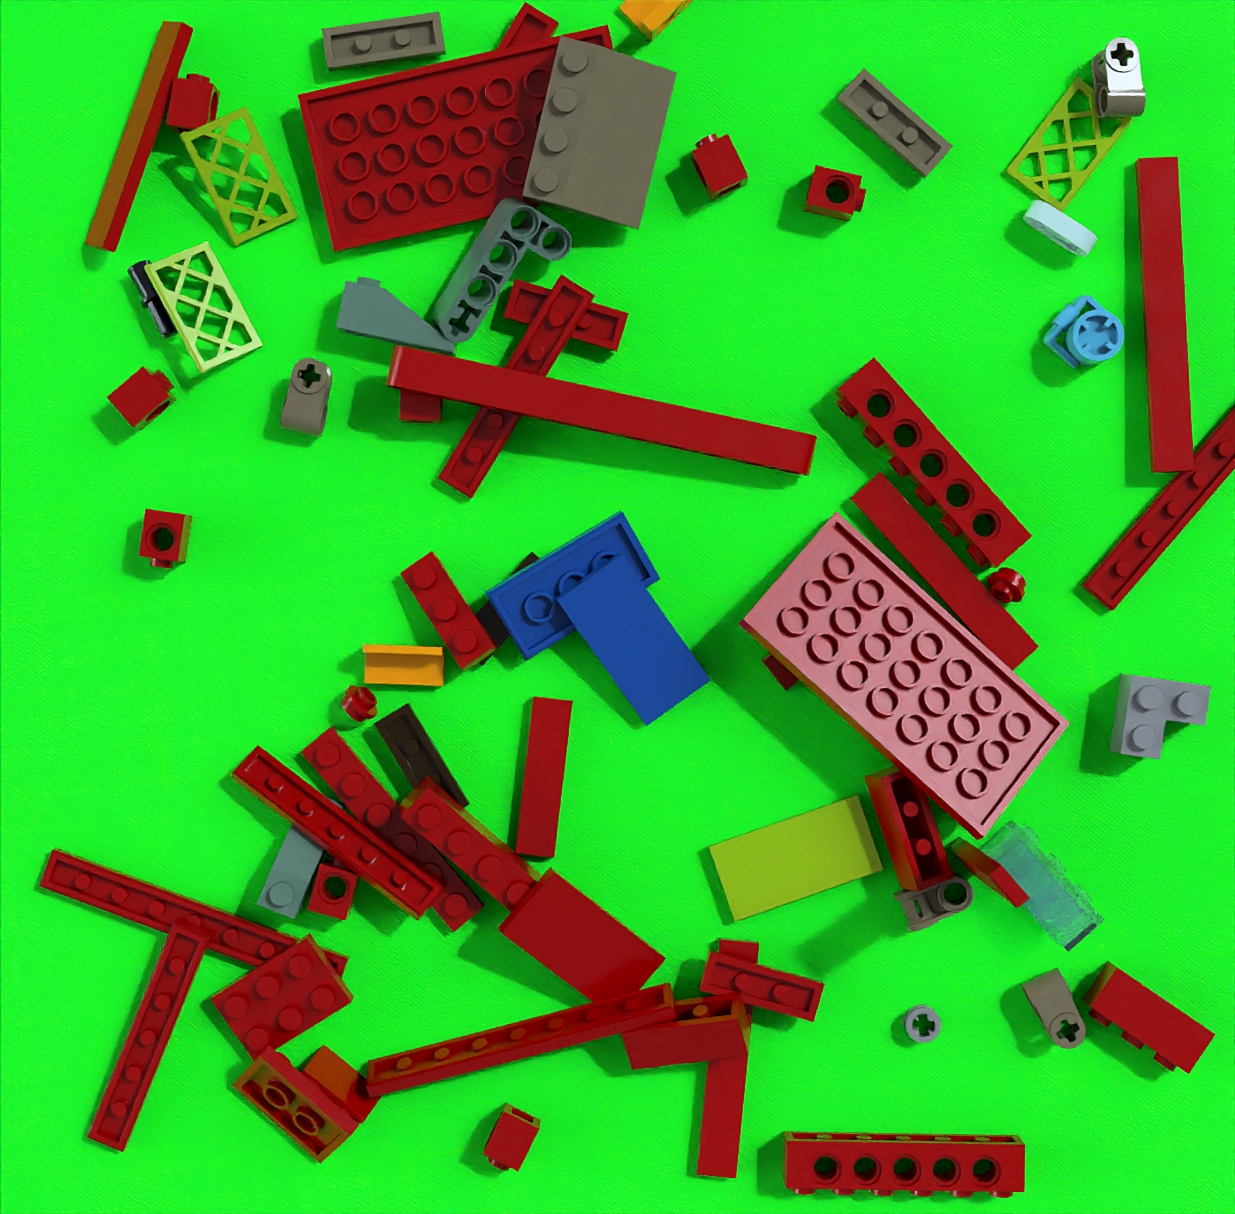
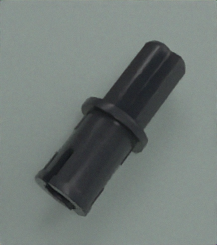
M143 260L129 267L127 272L142 299L140 302L142 308L149 309L163 338L177 335L178 331L144 269L146 264H152L151 261Z

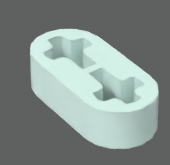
M1034 200L1023 216L1025 222L1035 230L1081 257H1087L1098 239L1086 227L1041 200Z

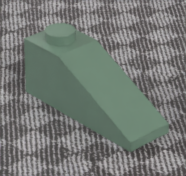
M358 277L357 283L346 280L336 325L340 332L456 357L457 347L386 289L380 288V281L366 277Z
M327 797L343 810L344 803ZM291 825L271 868L257 905L295 919L301 913L326 850L295 826Z

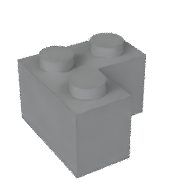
M1121 673L1110 751L1160 759L1166 720L1205 726L1211 686Z

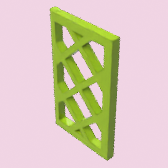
M1079 77L1074 80L1005 171V173L1040 200L1061 212L1069 205L1133 121L1132 117L1115 118L1120 122V125L1110 137L1101 138L1099 119L1094 106V89ZM1077 90L1088 97L1090 110L1068 113L1067 103ZM1091 117L1094 139L1072 142L1069 120ZM1062 121L1065 143L1043 146L1042 135L1052 122ZM1095 146L1096 156L1085 170L1076 171L1073 149ZM1066 150L1069 172L1047 175L1044 153ZM1037 154L1040 176L1027 177L1017 169L1027 155ZM1070 179L1071 189L1061 202L1050 195L1048 181Z
M246 106L189 132L180 134L234 246H238L241 242L298 217L295 207ZM243 118L251 135L248 144L225 136L229 123ZM222 127L220 134L213 131ZM206 135L217 140L210 161L200 158L192 142L193 139ZM223 142L245 150L238 172L216 164ZM251 153L261 156L269 172L267 182L244 175ZM213 170L236 178L229 200L218 195L210 179ZM241 181L264 189L257 210L234 202ZM270 191L280 195L287 210L286 213L277 217L263 213ZM232 208L254 216L250 229L237 234L229 217ZM260 219L266 221L258 225Z
M208 241L144 266L151 283L200 374H205L208 370L263 346ZM203 254L212 270L211 275L208 276L188 268L191 258ZM167 268L180 273L174 292L164 288L156 272ZM185 276L207 284L202 302L180 294ZM213 287L221 289L231 306L230 313L208 305ZM177 302L199 310L193 328L184 325L175 308ZM205 313L227 321L221 339L199 331ZM233 323L242 326L250 341L249 343L238 346L228 342ZM196 339L218 346L216 357L204 362L195 346Z

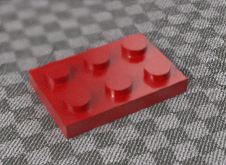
M309 933L221 988L210 999L253 1061H255L269 1045L276 1050L350 1004L354 996Z
M270 1045L232 1085L320 1164L343 1144L359 1126L343 1106L335 1104L321 1091V1088L315 1081L302 1075L291 1065L290 1060L283 1053L275 1051Z

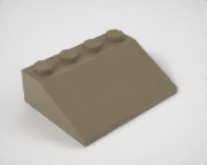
M560 36L522 194L523 201L639 230L677 73L599 45Z

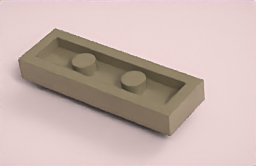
M439 12L322 28L326 63L329 72L446 55Z
M865 68L862 69L836 100L924 179L953 147Z

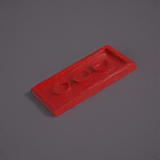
M551 867L498 927L504 936L592 1002L640 990L666 959L661 952Z

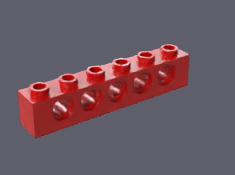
M875 357L834 392L839 397L836 404L849 419L856 416L865 427L862 431L864 437L876 449L882 446L892 457L888 460L892 469L903 479L907 475L917 486L914 490L917 497L928 508L934 505L944 516L940 520L942 525L953 537L962 536L970 546L966 549L967 553L980 567L986 564L989 568H997L1032 537ZM871 397H880L885 401L887 412L884 417H874L869 413L867 403ZM898 426L907 427L912 432L913 441L909 447H901L895 442L894 431ZM926 455L934 457L939 464L938 473L934 477L924 475L920 469V461ZM951 485H957L964 491L965 499L959 507L952 506L947 501L946 492ZM979 514L986 516L991 523V529L984 537L977 535L973 530V520Z
M784 1131L783 1180L786 1189H792L793 1193L802 1195L814 1194L816 1189H831V1192L837 1195L855 1194V1190H871L872 1194L879 1196L894 1195L895 1190H909L912 1195L923 1197L934 1195V1191H950L951 1195L957 1197H971L974 1195V1192H989V1195L993 1197L1008 1198L1013 1196V1192H1025V1143L1018 1135ZM827 1156L834 1159V1164L830 1170L820 1172L814 1169V1164L819 1158ZM862 1157L873 1159V1165L868 1171L857 1172L853 1169L858 1159ZM901 1158L913 1160L912 1166L907 1172L897 1173L893 1170L897 1160ZM943 1158L952 1160L951 1167L947 1172L942 1174L933 1172V1166L938 1160ZM981 1159L991 1161L987 1172L983 1174L973 1173V1166L977 1161Z

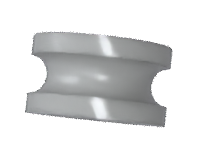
M914 1005L908 1009L904 1016L905 1030L916 1042H931L939 1035L941 1020L934 1009L928 1005ZM919 1014H925L929 1021H933L931 1028L925 1027L928 1030L925 1033H920L916 1026H912L914 1019L919 1021L917 1017Z

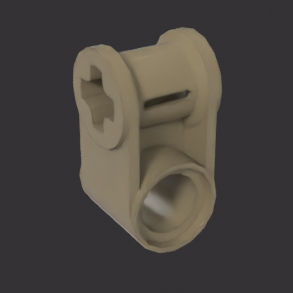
M1114 38L1106 45L1104 50H1101L1094 56L1091 62L1095 92V111L1100 119L1139 117L1144 112L1146 102L1145 89L1141 77L1139 51L1134 42L1128 38Z
M305 358L294 365L288 393L281 412V429L321 437L325 427L333 377L330 368L325 363L314 358ZM315 366V372L321 375V379L319 382H312L311 388H309L310 382L304 379L305 372H312Z
M952 871L954 878L917 892L904 888L896 891L893 896L895 901H900L908 920L906 925L908 932L922 930L941 919L967 909L973 902L974 897L973 888L967 879L960 873ZM954 882L961 883L964 891L959 899L950 901L944 898V889L947 885ZM914 900L917 901L921 913L917 912Z
M1058 968L1021 985L1037 1017H1039L1046 1033L1056 1045L1061 1048L1071 1049L1083 1042L1086 1035L1085 1024L1073 1002V996ZM1062 1020H1067L1071 1024L1069 1026L1070 1033L1066 1036L1060 1032V1022Z

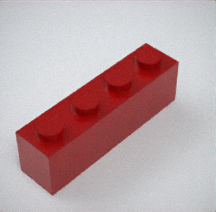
M427 775L400 803L402 819L509 911L512 912L542 877L540 873Z

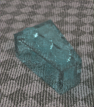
M1010 820L978 849L1005 868L1030 897L1022 906L1054 942L1069 952L1105 920L1090 904L1093 900L1077 882L1072 885L1063 875L1067 870L1052 853L1046 856L1037 846L1041 840L1026 823L1020 827Z

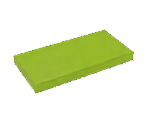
M857 794L709 845L734 921L884 870Z

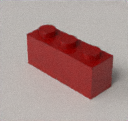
M895 765L864 776L900 887L919 892L954 878L926 793Z
M1109 961L1082 998L1091 1007L1088 1015L1107 1028L1112 1022L1124 1030L1120 1036L1139 1050L1145 1044L1156 1051L1153 1059L1171 1072H1174L1178 1066L1189 1074L1215 1036L1209 1029Z
M740 992L675 1001L677 1019L621 1033L631 1068L634 1070L749 1056L751 1028Z

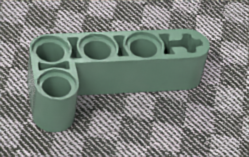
M517 197L503 199L493 211L435 304L432 311L434 326L449 341L462 343L469 340L527 248L545 259L551 261L560 260L569 253L572 246L570 233L555 220ZM519 211H524L522 222L515 227H511L512 216ZM550 231H555L553 242L543 246L544 236ZM498 245H503V251L499 258L489 260L491 250ZM477 279H482L480 289L473 294H468L469 285ZM462 299L468 304L467 308L460 303ZM452 317L455 319L459 318L456 323L449 322Z

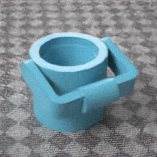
M1080 295L1071 305L1067 304L1053 320V326L1044 337L1045 344L1068 366L1076 369L1078 365L1091 367L1101 364L1118 353L1123 344L1124 330L1119 319L1114 314L1106 311L1093 297ZM1085 304L1092 309V311H1088L1076 319L1080 314L1079 311ZM1062 332H1065L1063 340L1065 349L1055 341Z

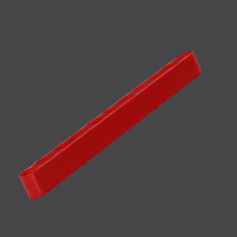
M395 345L393 347L386 386L805 476L810 474L817 436L405 346Z

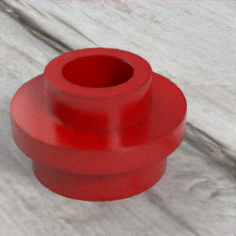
M1001 567L997 572L991 573L987 579L991 594L1003 603L1020 602L1025 595V579L1011 568Z
M350 685L345 690V696L341 699V704L347 714L355 721L362 723L366 719H373L378 714L376 707L377 699L368 688Z

